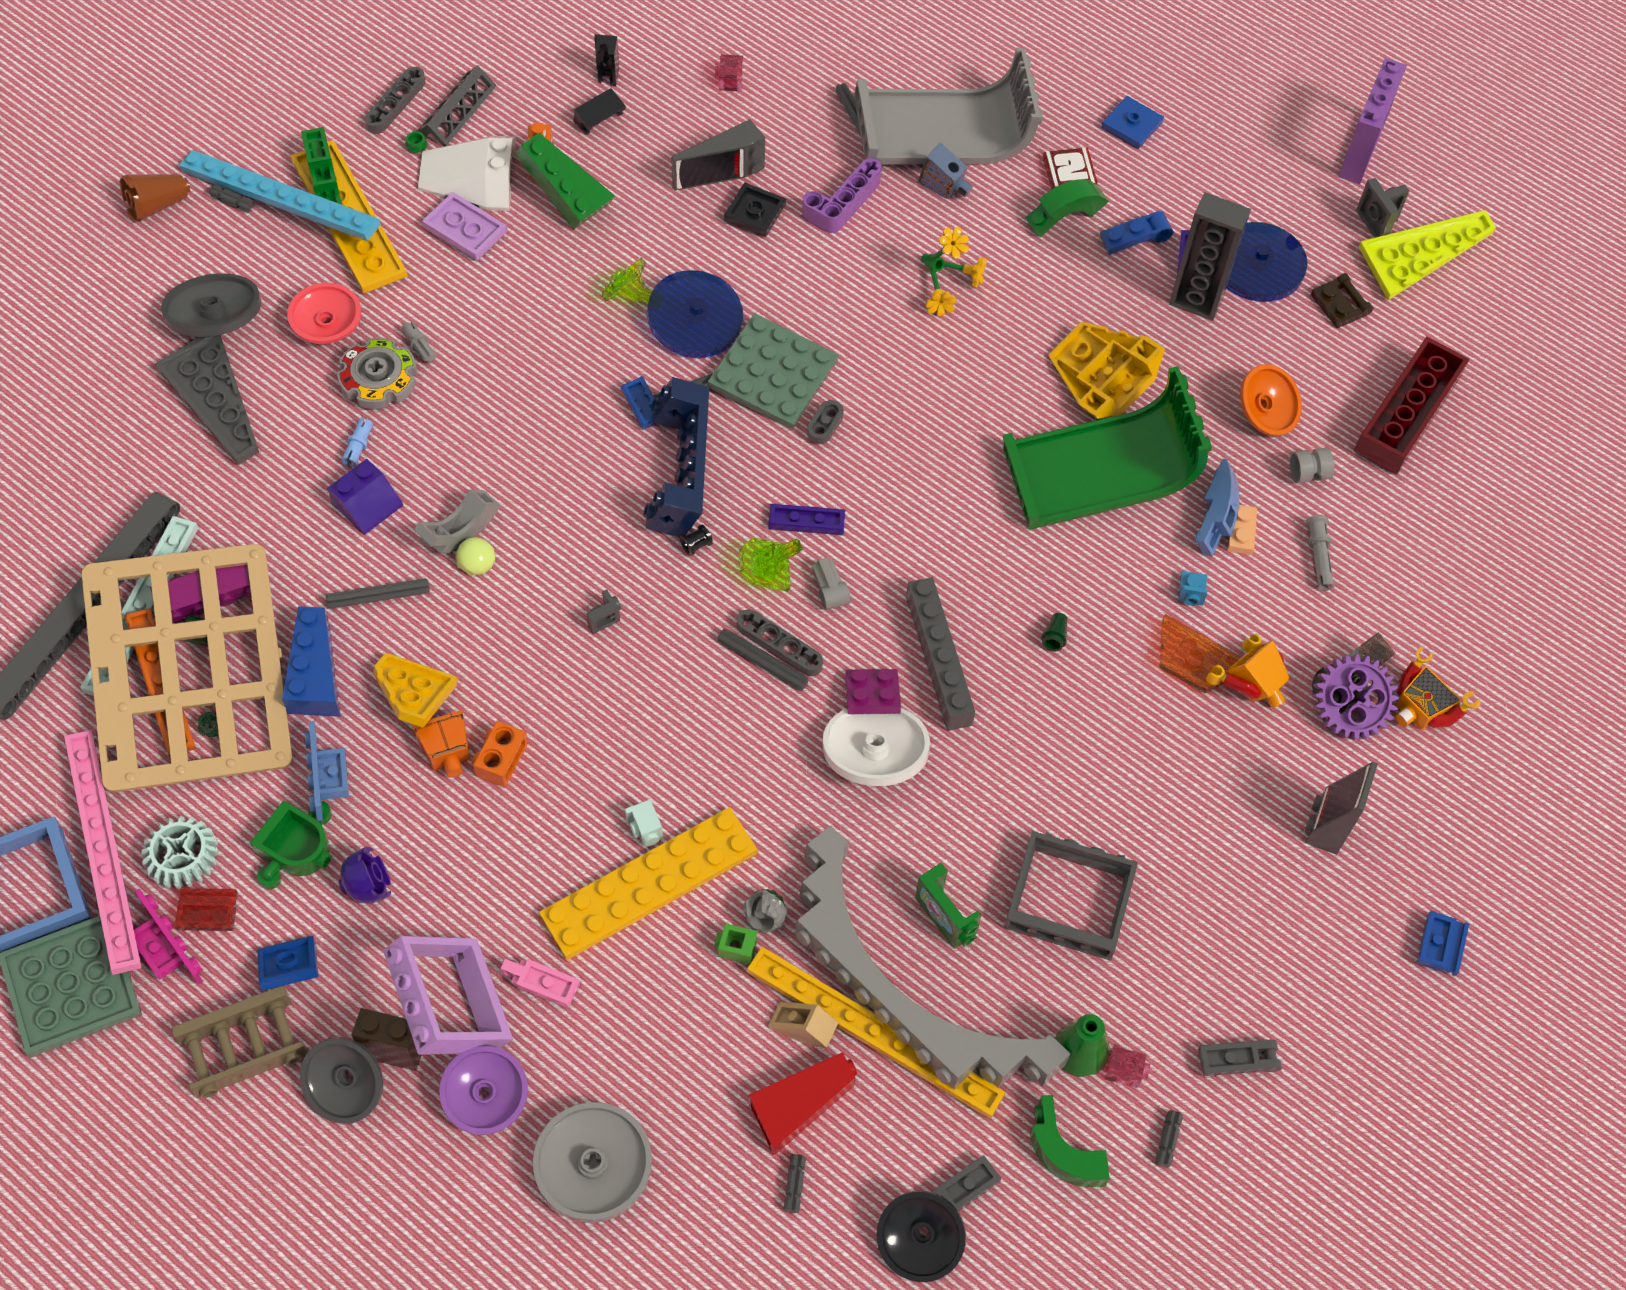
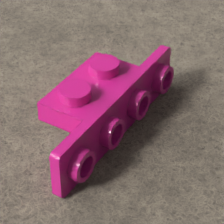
M140 889L136 890V895L152 917V919L134 930L137 948L158 980L184 964L197 984L203 982L199 975L203 969L194 956L188 959L184 953L188 948L179 935L175 938L172 936L170 930L173 929V926L165 914L160 917L158 916L155 909L159 908L152 895L149 893L145 896Z

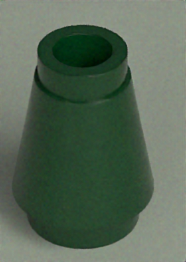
M1063 613L1053 614L1041 636L1042 644L1047 650L1060 651L1066 645L1068 618Z

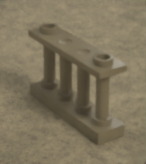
M285 986L276 987L172 1027L174 1037L181 1047L184 1045L189 1046L199 1081L189 1084L190 1090L196 1098L211 1097L222 1088L284 1064H296L306 1056L308 1051L303 1041L294 1043L284 1013L286 1006L292 1005ZM268 1013L273 1014L283 1045L282 1049L269 1054L266 1053L256 1023L258 1017ZM239 1024L245 1025L255 1055L254 1060L238 1065L228 1033L231 1027ZM217 1035L227 1070L210 1076L200 1042L202 1038Z

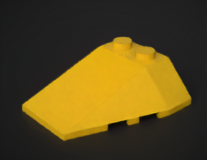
M1080 322L1048 356L1080 407L1095 418L1100 419L1122 415L1156 379L1165 349L1144 335L1137 337L1128 335L1126 331L1120 330L1115 332L1108 330L1104 326Z

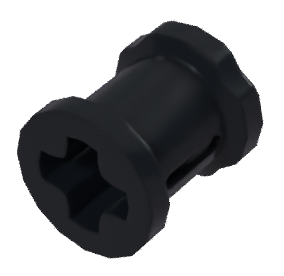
M703 524L699 525L696 531L688 535L683 534L679 538L683 549L689 556L694 555L695 551L701 547L713 544L712 536Z

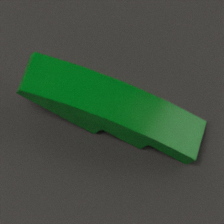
M324 127L301 131L315 195L342 205Z

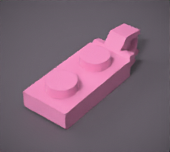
M505 959L500 968L501 974L511 978V984L517 986V988L566 1008H569L580 985L579 979L529 959L527 961L521 960L520 964Z

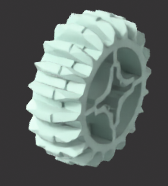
M180 815L178 822H174L173 819L169 818L168 825L158 824L159 831L150 830L152 839H145L144 845L146 848L141 850V854L144 857L142 864L147 868L146 872L149 877H154V881L157 884L163 883L168 889L174 884L176 889L181 890L183 883L192 888V881L195 879L202 883L201 875L203 873L211 875V870L208 866H216L217 861L214 857L219 856V850L216 847L218 846V841L216 837H213L214 833L211 828H207L206 824L202 821L197 823L193 817L186 822L185 818ZM201 841V850L196 858L193 853L197 848L196 844ZM166 848L167 853L163 857L165 860L160 865L161 852Z

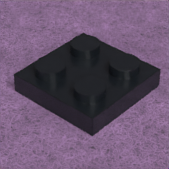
M744 182L725 212L724 221L766 237L784 209L786 198Z

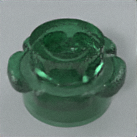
M206 712L202 714L198 720L199 733L208 737L217 736L219 732L216 713Z

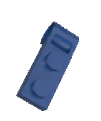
M1157 211L1100 232V236L1108 254L1111 255L1150 239H1154L1157 243L1165 242L1172 237L1174 231L1165 213Z

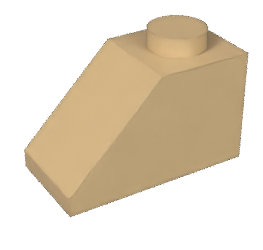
M779 1002L768 1027L807 1046L827 1048L838 1022L818 1005Z

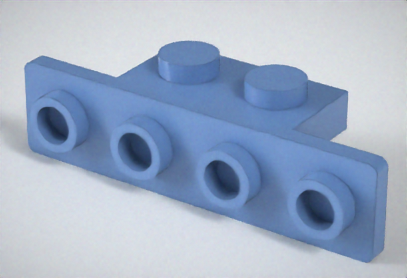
M311 721L309 722L310 732H304L306 748H311V752L306 753L307 768L312 769L313 772L312 774H307L309 790H314V795H309L310 811H316L317 821H323L322 800L349 797L345 748L318 751L315 722Z

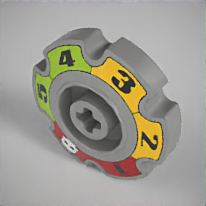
M387 338L368 339L366 345L360 346L355 344L343 354L339 361L341 371L337 372L339 385L344 396L348 400L357 399L360 407L367 409L387 408V404L391 401L396 403L402 402L415 388L414 376L418 374L415 359L407 347L397 348L396 341Z

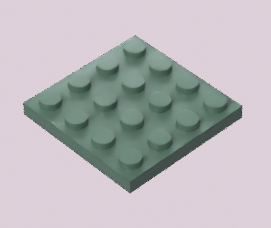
M754 313L708 380L707 385L710 389L793 430L838 361L839 354Z
M100 916L0 953L1 968L24 1050L28 1058L142 1015L129 971L112 975Z

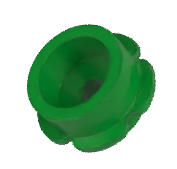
M413 131L406 137L405 147L413 153H419L428 146L426 137L419 131Z

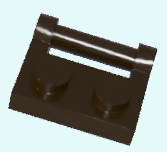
M1343 273L1337 279L1314 288L1311 292L1313 299L1337 329L1369 315L1374 309L1371 303L1366 302L1350 282L1351 278L1347 273ZM1343 288L1358 306L1357 309L1352 307L1339 289Z

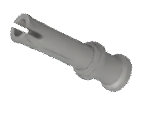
M1315 515L1306 520V526L1310 532L1308 544L1313 548L1318 589L1328 591V585L1330 589L1334 588L1329 555L1331 537L1327 531L1329 520L1324 515Z

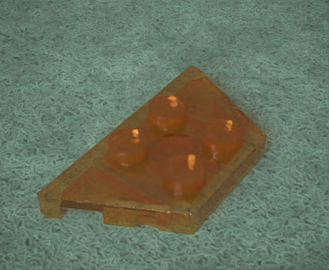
M1165 614L1161 624L1159 668L1204 694L1224 684L1222 681L1218 685L1209 684L1206 681L1208 673L1211 672L1214 666L1220 665L1224 668L1227 675V670L1241 656Z

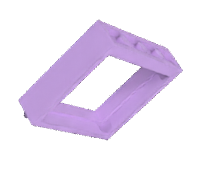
M400 936L383 950L418 1055L460 1054L478 1046H492L501 1049L513 1040L477 939ZM414 956L453 957L479 1032H440Z

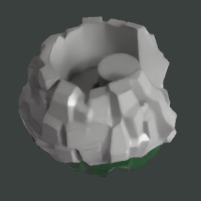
M757 890L744 903L743 912L751 929L755 928L761 933L776 930L787 919L786 905L782 896L778 895L775 890Z

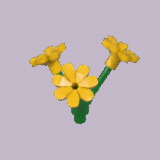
M955 227L953 232L950 228H945L943 236L939 238V244L944 245V247L935 254H923L921 257V261L928 267L935 289L932 293V298L926 301L927 311L930 314L937 311V316H943L945 310L949 313L955 310L952 305L957 302L955 296L949 292L943 293L939 287L936 272L941 271L943 267L961 270L963 273L971 275L973 278L972 286L975 288L983 283L984 278L982 275L987 264L986 258L980 257L974 266L968 264L963 266L946 262L940 257L943 254L951 253V257L956 259L960 257V253L968 252L969 247L964 244L969 241L967 235L961 236L962 229L960 227Z

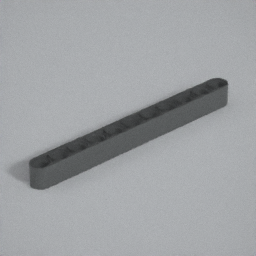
M159 492L152 493L94 563L144 557L163 535L171 518L178 516L180 504ZM82 577L0 673L1 719L7 720L15 713L87 626ZM118 580L119 586L124 582V580ZM91 593L92 607L102 605L100 593Z

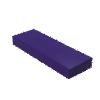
M770 504L768 529L843 535L845 509Z

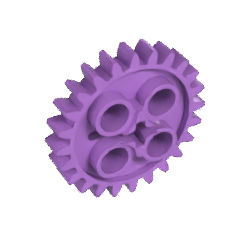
M1355 654L1352 656V659L1348 655L1342 656V662L1339 659L1332 660L1334 668L1330 665L1324 666L1327 674L1321 673L1317 675L1322 683L1313 685L1319 689V693L1312 695L1313 698L1319 699V703L1313 705V708H1321L1322 710L1317 715V718L1325 717L1327 719L1323 724L1324 727L1333 725L1332 734H1337L1341 730V738H1347L1351 734L1352 740H1357L1359 735L1366 739L1369 738V732L1372 735H1378L1377 726L1381 729H1386L1387 725L1384 720L1394 719L1389 714V711L1398 710L1396 706L1392 705V701L1399 699L1398 696L1392 695V691L1396 690L1398 686H1390L1389 684L1394 679V676L1386 677L1384 675L1387 672V667L1378 669L1379 660H1375L1370 664V656H1364L1360 660L1359 654ZM1353 672L1358 673L1360 676L1358 685H1355L1351 680ZM1369 680H1371L1372 684L1368 688L1363 690L1364 687L1368 684ZM1335 690L1341 693L1342 699L1340 703L1335 702L1333 699V692ZM1362 691L1356 697L1358 701L1349 703L1355 697L1353 693ZM1371 691L1378 695L1376 704L1370 701L1369 695ZM1348 704L1342 714H1340L1339 709ZM1353 709L1359 712L1358 722H1354L1351 718Z

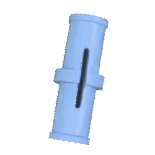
M359 418L353 434L348 437V446L341 458V462L346 466L351 461L350 467H356L362 450H365L367 447L366 440L373 428V423L368 419L363 424L364 418Z

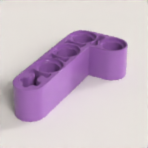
M874 158L865 159L831 198L816 191L804 194L803 218L825 232H838L879 186L881 163Z

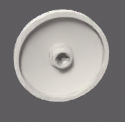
M846 708L828 722L823 733V754L829 766L843 778L862 785L889 786L904 782L915 776L924 767L929 756L930 737L926 727L919 718L901 708V714H848Z

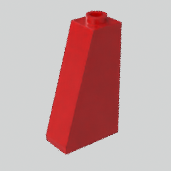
M843 1052L748 1095V1104L772 1155L782 1150L854 1087L857 1070L851 1059L846 1060Z

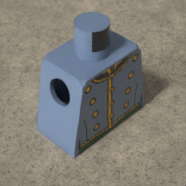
M941 143L926 157L917 181L945 199H949L955 191L966 197L973 188L970 183L964 180L968 169L967 166Z

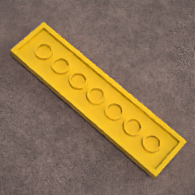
M334 140L328 141L342 205L376 217ZM305 150L290 155L291 161L308 193L315 195ZM381 225L368 241L327 226L363 294L408 277L403 263Z
M729 807L541 910L539 915L567 961L757 855L758 849Z

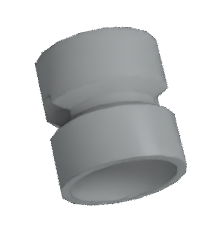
M1327 447L1313 449L1312 453L1308 450L1292 452L1290 455L1292 479L1295 483L1310 482L1313 478L1316 481L1331 479L1334 475V460L1330 449Z

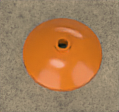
M1271 364L1259 365L1245 375L1240 388V401L1243 412L1251 425L1259 432L1268 436H1281L1292 431L1298 424L1302 412L1301 395L1292 377L1280 367Z

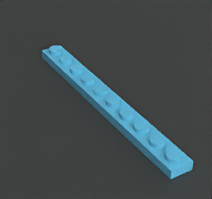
M192 150L179 164L181 171L186 174L218 184L234 192L368 241L381 225L376 217Z

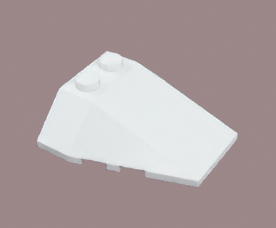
M490 136L422 151L418 190L443 198L454 192L468 202L479 205L480 209L510 211V171L512 157H515L516 136Z

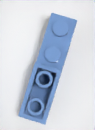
M1222 459L1219 467L1215 470L1213 481L1205 493V501L1209 509L1206 511L1201 529L1196 534L1195 542L1203 555L1213 556L1221 536L1231 537L1237 519L1239 487L1236 475L1227 459Z

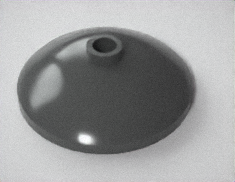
M333 1037L319 1042L306 1054L300 1069V1085L306 1101L317 1114L335 1123L349 1124L364 1119L377 1107L383 1092V1075L376 1058L365 1046L349 1038ZM347 1070L352 1073L353 1078L348 1075Z

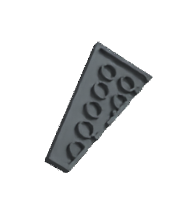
M221 335L199 337L155 363L161 375L238 465L259 453Z

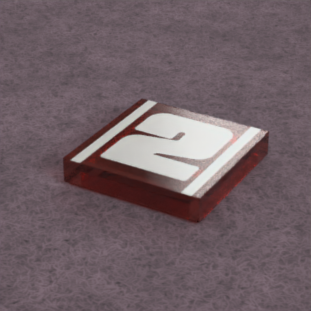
M1088 147L1043 152V161L1051 190L1061 184L1078 179L1090 180L1095 184L1098 183Z

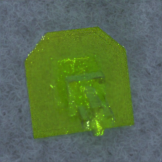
M642 257L625 270L620 268L610 277L612 279L611 282L604 288L601 294L605 301L613 299L620 294L636 303L639 299L657 309L661 307L664 296L644 287L645 282L641 275L646 262Z
M753 537L739 549L740 572L752 585L788 592L791 588L789 558L800 553L803 550V546L798 539L787 543H780Z

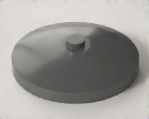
M225 273L209 274L192 278L173 288L163 299L161 311L166 325L176 333L191 337H210L232 332L250 322L260 310L261 297L258 287L251 280L243 276Z

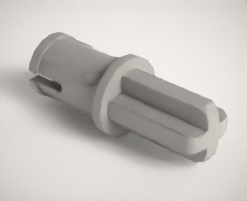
M415 322L405 323L401 331L410 341V347L418 352L422 360L426 363H431L436 358V354L428 344L427 336L419 331Z

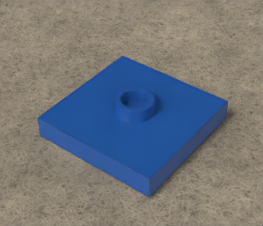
M1126 96L1102 122L1101 128L1139 149L1163 123L1164 116Z
M314 936L257 949L261 991L319 977Z

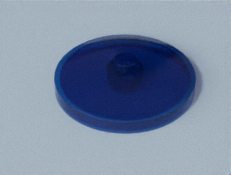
M1248 222L1227 289L1242 298L1257 302H1271L1288 297L1300 287L1307 271V256L1304 248L1291 233L1278 226L1263 222Z
M686 270L665 277L655 286L648 302L647 319L653 335L670 351L685 357L706 358L725 351L735 342L743 322V308L734 289L724 280L707 272Z

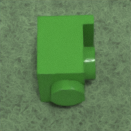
M725 923L723 933L718 932L715 939L714 948L718 949V957L742 962L749 966L753 960L757 945L758 931ZM737 944L740 946V949L731 947V945Z

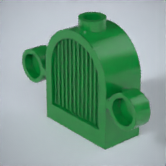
M283 800L250 841L254 853L269 862L268 865L263 866L257 873V879L264 889L271 890L279 886L282 879L279 872L281 870L293 876H307L317 872L320 868H326L332 858V855L329 854L330 844L322 827L332 816L331 809L326 802L322 801L323 821H317L316 811L311 812L310 806L308 814Z

